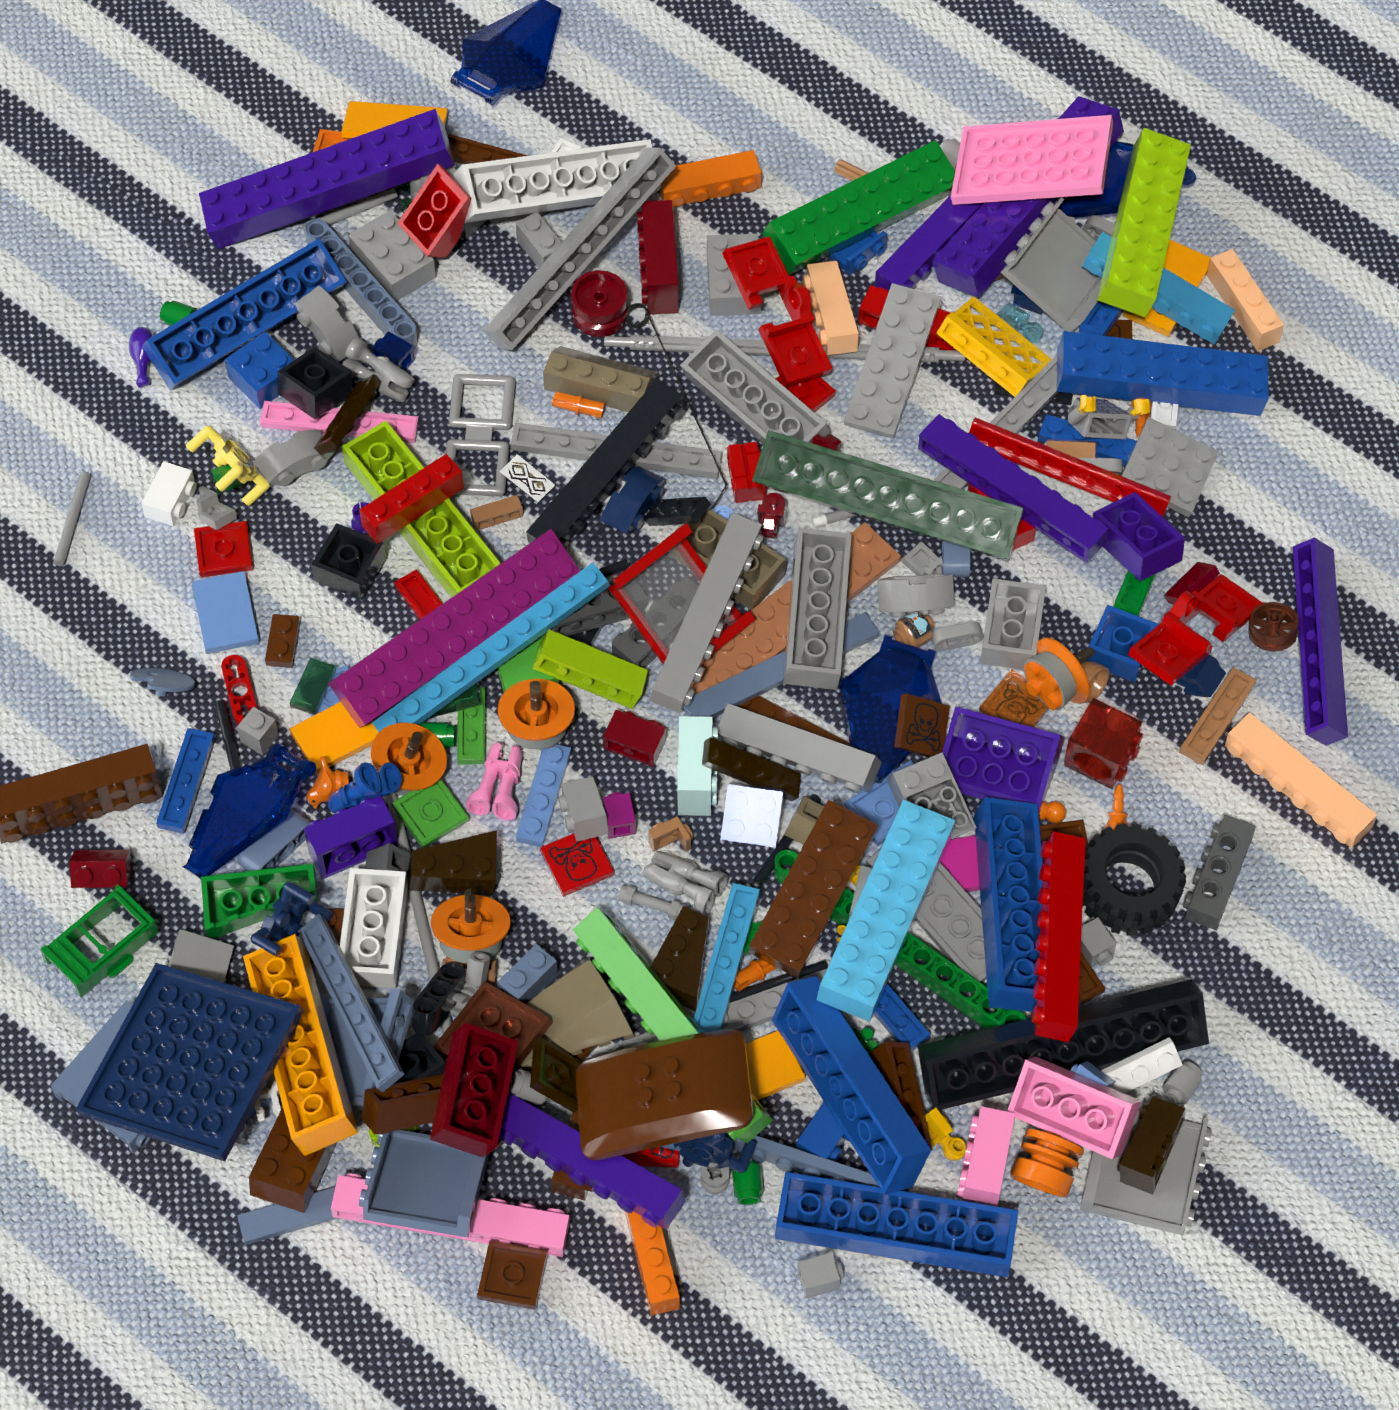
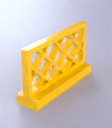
M974 296L954 313L951 312L947 315L937 331L941 338L1014 397L1052 360ZM970 307L976 309L980 315L972 314ZM974 322L983 323L984 329L976 328ZM990 324L997 326L1000 331L992 330ZM994 338L1003 339L1004 345L995 344ZM1010 341H1015L1020 347L1011 346ZM1014 354L1023 355L1024 361L1015 360ZM1030 357H1035L1041 364L1031 362Z

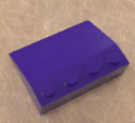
M955 706L942 753L961 794L982 800L984 797L1037 804L1039 815L1041 805L1045 800L1058 765L1065 738L1059 734Z

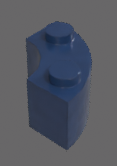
M640 466L634 467L623 478V481L626 483L619 493L614 491L600 521L626 534L640 529L649 506L654 501L661 499L664 492L662 485L665 479Z
M1208 655L1175 683L1185 687L1183 690L1185 693L1199 697H1211L1226 675V672L1221 668L1217 659Z

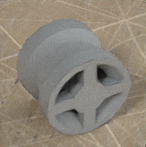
M709 1163L708 1167L702 1166L701 1185L703 1189L711 1194L724 1192L730 1182L729 1167L717 1168L718 1164Z

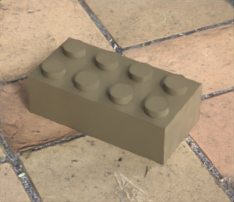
M710 508L707 509L697 523L688 524L693 532L685 537L706 567H708L728 523L727 519ZM761 543L758 551L753 549L751 557H754L749 572L743 571L741 578L744 579V583L740 593H734L732 596L733 599L750 610L759 605L785 576L786 558ZM675 547L668 551L670 557L690 569Z

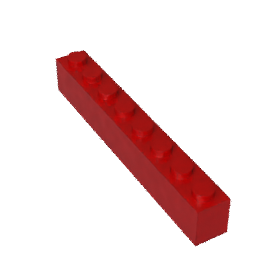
M1053 831L1049 840L1043 842L1040 856L1044 858V864L1041 866L1039 880L1043 881V887H1041L1038 896V903L1042 904V908L1037 918V927H1040V934L1037 937L1035 948L1036 951H1039V957L1035 963L1034 974L1038 975V982H1036L1033 990V998L1037 999V1004L1032 1013V1023H1035L1036 1036L1069 1042L1077 1029L1086 838Z

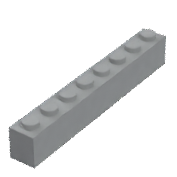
M735 513L731 514L654 684L650 698L651 702L681 713L684 704L690 705L695 692L691 688L694 682H700L705 668L701 667L704 659L710 660L715 647L711 643L714 637L719 639L725 623L721 622L723 616L729 617L735 602L731 598L734 593H740L744 583V579L741 578L743 571L749 572L754 557H751L753 549L758 551L764 537L760 535L762 524Z

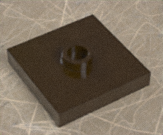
M539 1037L533 1042L530 1088L574 1113L578 1110L575 1075L578 1066L583 1062Z

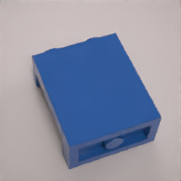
M884 231L879 234L874 232L828 257L833 261H837L838 266L850 276L856 270H862L875 256L879 257L885 252L887 248V233Z

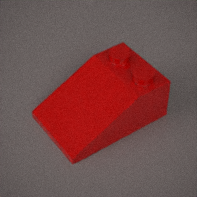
M437 164L397 224L427 257L446 258L460 238L471 197L441 164Z

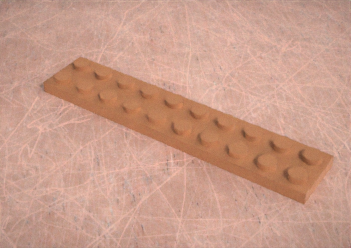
M865 522L850 533L851 547L846 604L901 562V555ZM791 580L750 611L756 620L715 651L709 661H703L701 667L705 668L702 678L699 683L694 682L691 688L695 690L694 695L785 651Z

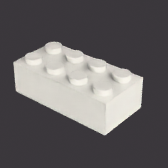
M350 868L340 948L360 986L396 988L408 893L407 875L404 871Z

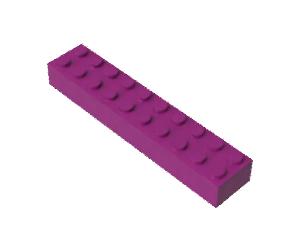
M550 529L328 684L360 728L455 663L575 576L580 570L555 533Z

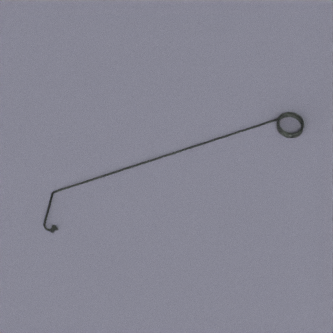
M634 303L628 307L627 319L625 321L630 327L641 328L648 322V320H650L653 329L658 337V340L664 350V353L669 361V364L680 385V388L691 409V412L696 420V423L699 426L702 436L704 437L707 447L709 448V451L725 483V487L723 488L718 499L711 508L712 510L715 507L721 495L723 494L724 490L726 489L727 483L722 475V472L717 464V461L715 460V457L704 436V433L693 412V409L682 388V385L680 384V381L669 360V357L658 336V333L652 323L647 308L641 303ZM637 307L644 308L646 311L645 318L638 324L629 323V313Z

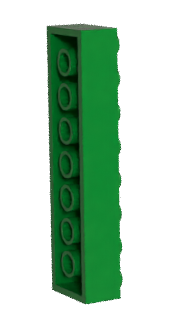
M937 140L770 221L762 234L764 237H771L788 275H791L807 267V264H813L951 195L955 170Z

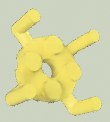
M205 426L186 444V447L193 453L209 438L214 443V449L217 451L213 459L215 465L221 467L222 465L226 466L229 464L232 467L215 484L216 487L223 492L236 479L243 484L247 481H253L256 486L242 498L243 502L250 506L270 487V484L259 473L255 465L249 466L247 462L250 458L241 449L239 442L233 441L230 438L225 441V435H220L211 426Z

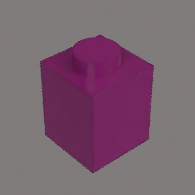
M616 792L602 797L607 817L608 838L635 835L636 822L630 793Z

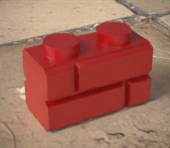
M757 442L744 443L743 445L733 444L727 447V463L734 502L736 503L748 502L749 500H763L766 496V489H770L757 485L752 481L761 454Z

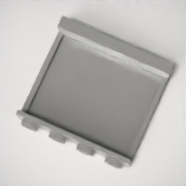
M1061 197L1054 204L1050 201L1040 213L1043 217L1041 219L1038 217L1029 226L1028 229L1031 233L1029 235L1025 234L1017 242L1018 250H1013L1005 258L1006 266L1000 273L1066 331L1072 332L1082 324L1098 302L1097 297L1102 278L1082 267L1096 241L1058 208L1064 200Z
M1139 1109L1122 1155H1125L1129 1147L1128 1141L1133 1129H1137L1140 1124L1139 1115L1141 1110ZM1204 1118L1202 1125L1184 1120L1153 1195L1120 1182V1172L1117 1171V1167L1122 1155L1111 1159L1093 1151L1080 1210L1183 1235L1186 1226L1192 1227L1195 1210L1190 1209L1192 1199H1198L1201 1183L1196 1182L1197 1173L1203 1174L1206 1156H1202L1201 1153L1203 1146H1209L1212 1130L1207 1129L1209 1119Z

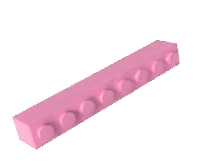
M352 1173L346 1174V1176L338 1175L331 1205V1212L334 1218L489 1244V1240L547 1250V1254L563 1257L570 1222L569 1215H566L562 1210L550 1208L547 1211L537 1210L535 1206L525 1203L514 1206L508 1205L506 1201L492 1198L490 1201L478 1199L467 1238L363 1220L364 1207H359L361 1190H367L368 1187L365 1185V1180L362 1176Z

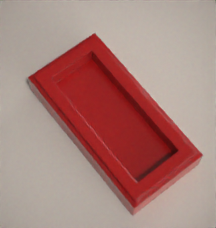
M417 569L394 582L395 588L419 620L442 604Z

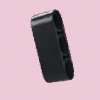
M457 963L444 964L415 999L412 1007V1029L415 1033L419 1035L433 1034L457 1002L452 1000L453 996L458 992L461 993L465 981V970L461 965Z

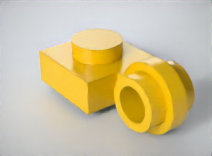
M937 1108L927 1113L925 1118L932 1146L934 1147L939 1143L943 1148L944 1156L949 1160L958 1161L964 1157L966 1144L960 1138L949 1136L954 1130L949 1125L946 1117Z

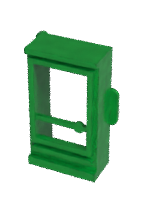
M117 885L115 890L49 945L43 946L40 951L44 962L47 964L53 963L74 984L77 994L83 997L106 976L114 978L132 964L134 960L132 954L158 933L155 920ZM122 905L140 925L112 949L107 951L106 946L101 945L88 931ZM83 935L98 948L99 953L104 954L94 964L73 945Z

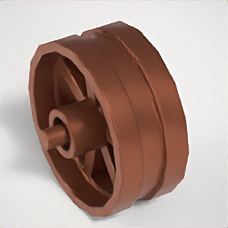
M1269 602L1257 606L1250 616V640L1255 646L1272 652L1283 651L1291 647L1295 643L1298 634L1299 620L1297 613L1283 603ZM1254 625H1257V626H1260V627H1263V628H1260V629L1257 630V628H1256Z

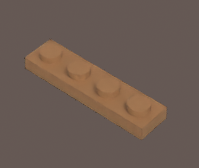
M1233 667L1180 747L1179 753L1204 765L1255 687L1257 680Z

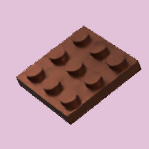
M484 981L433 1048L439 1055L447 1059L452 1034L464 1023H469L518 1041L513 1070L516 1071L533 1049V1042L544 1035L551 1026L552 1021L546 1015Z

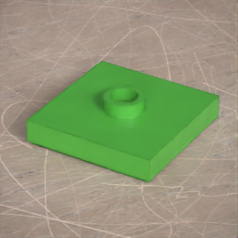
M441 778L429 788L411 791L392 802L393 809L421 848L431 845L469 822L468 815Z

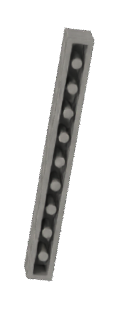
M646 148L487 325L483 332L499 349L513 350L676 167L661 148Z

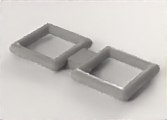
M456 374L453 377L449 425L453 428H466L465 440H448L446 454L455 463L456 450L498 452L495 486L464 484V489L456 494L503 496L505 494L506 476L499 471L508 464L509 444L505 441H492L493 429L508 430L511 427L515 379L512 376ZM463 384L504 386L501 419L460 418Z

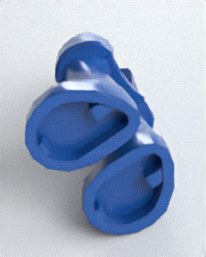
M388 762L381 765L377 771L371 763H361L354 771L355 782H350L333 792L328 798V808L331 812L336 813L341 809H349L359 805L366 798H375L380 795L383 797L392 794L399 788L402 782L399 769L393 763Z

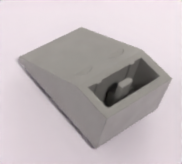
M943 753L894 772L887 779L899 807L902 801L906 800L956 820L950 840L977 828Z

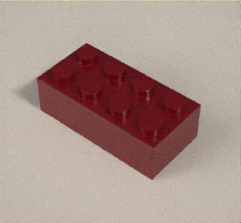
M672 200L645 201L642 204V212H637L642 304L647 305L649 315L678 313V275Z
M464 1023L452 1034L430 1140L482 1158L497 1148L518 1046L517 1040L469 1023Z

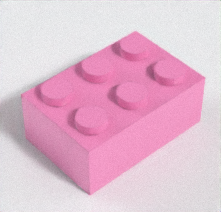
M981 1106L979 1116L973 1115L957 1197L963 1198L962 1201L997 1207L1015 1113Z

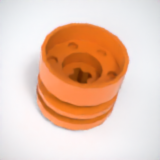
M1027 1129L1025 1138L1036 1144L1022 1142L1021 1149L1030 1154L1031 1158L1017 1157L1010 1177L1034 1189L1067 1198L1074 1178L1063 1172L1064 1167L1078 1169L1079 1163L1068 1156L1082 1158L1084 1149L1062 1138L1059 1134L1045 1130Z

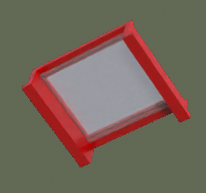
M687 523L614 578L613 581L615 583L608 587L663 664L707 569L685 538L693 532ZM733 605L729 617L723 616L721 621L725 623L719 639L714 637L711 643L715 646L713 653L756 620L750 611L740 614Z

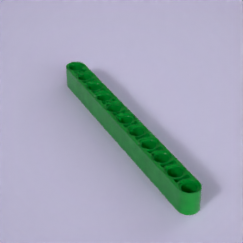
M783 850L775 857L774 876L780 884H783L790 869L786 870L781 866H793L798 856L797 853L791 850ZM846 889L832 915L831 920L838 925L847 926L849 920L848 913L851 910L854 893ZM910 933L908 934L903 945L904 948H902L895 964L900 969L985 1029L1026 1020L1025 1015L1021 1011L989 1007L986 986ZM921 959L926 961L927 964L919 965L915 961ZM944 975L949 977L950 980L942 981L938 976ZM966 991L970 992L973 996L964 997L960 993ZM984 1008H992V1009H994L996 1012H995V1013H987V1012H985L983 1009H984Z

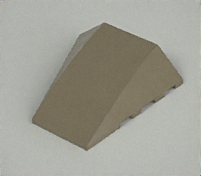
M584 958L526 1004L546 1015L552 1021L551 1026L541 1038L566 1053H570L572 1056L583 1053L582 1049L594 1045H599V1048L610 1045V1040L624 1037V1040L634 1037L615 997L589 959ZM533 1049L520 1064L519 1069L524 1071L531 1069Z

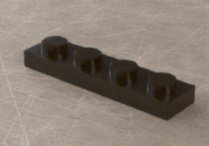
M375 374L356 384L315 445L314 449L320 455L329 451L335 452L344 444L343 438L354 429L355 420L365 412V405L377 394L375 390L381 381Z
M710 737L704 741L702 766L749 785L785 790L784 799L789 801L799 798L800 773Z

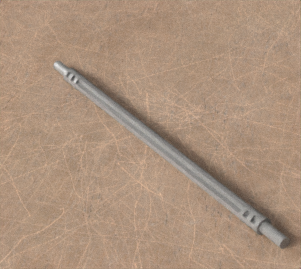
M653 335L604 337V346L630 347V350L664 351L658 337ZM659 336L665 351L694 352L707 339ZM729 339L746 355L770 356L763 340ZM858 344V352L827 355V357L865 360L870 345ZM925 347L921 362L939 363V360L965 361V356L955 350H939V347Z

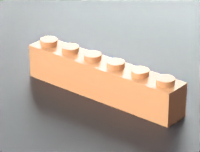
M1250 712L1228 733L1225 747L1234 757L1240 758L1247 763L1255 774L1261 775L1268 780L1276 791L1282 792L1289 797L1297 808L1303 809L1310 814L1318 825L1325 826L1339 842L1346 843L1349 847L1353 848L1373 828L1377 817L1375 812Z

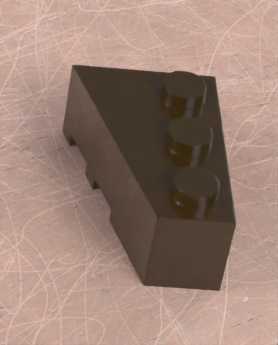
M497 830L413 850L410 862L409 891L464 893L465 890L471 889V894L493 895L496 882Z
M683 906L656 955L651 968L682 1006L696 1012L708 938L709 917Z
M1152 1096L1149 1104L1144 1103L1139 1115L1140 1124L1137 1129H1133L1128 1141L1129 1147L1125 1155H1122L1117 1167V1171L1120 1172V1182L1149 1194H1154L1184 1122L1186 1108Z

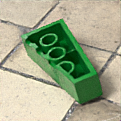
M306 864L201 877L204 924L207 937L214 939L264 921L266 915L271 917L276 910L272 906L281 897L283 886L286 882H292L315 895L314 902L319 901L314 865Z

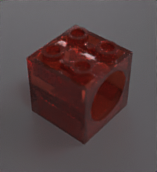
M1093 698L1068 740L1063 766L1113 790L1117 781L1122 783L1129 769L1127 767L1129 761L1134 762L1141 749L1139 745L1144 736L1141 733L1143 722Z

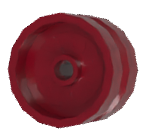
M603 270L587 272L575 281L571 292L572 318L575 325L583 333L594 337H605L613 335L622 329L626 323L625 320L628 313V292L624 281L618 275Z

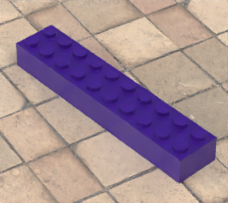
M1080 96L1058 118L1112 115L1113 128L1110 147L1124 132L1119 109ZM1061 197L983 203L933 259L932 262L938 282L979 298L1006 266L1005 258L1013 250H1018L1017 242L1025 234L1029 235L1031 233L1028 229L1029 226L1038 217L1040 219L1043 217L1040 213L1050 201L1054 204Z
M436 109L200 192L199 197L207 233L216 247L220 249L429 175L437 164H441L444 169L455 164L445 125Z

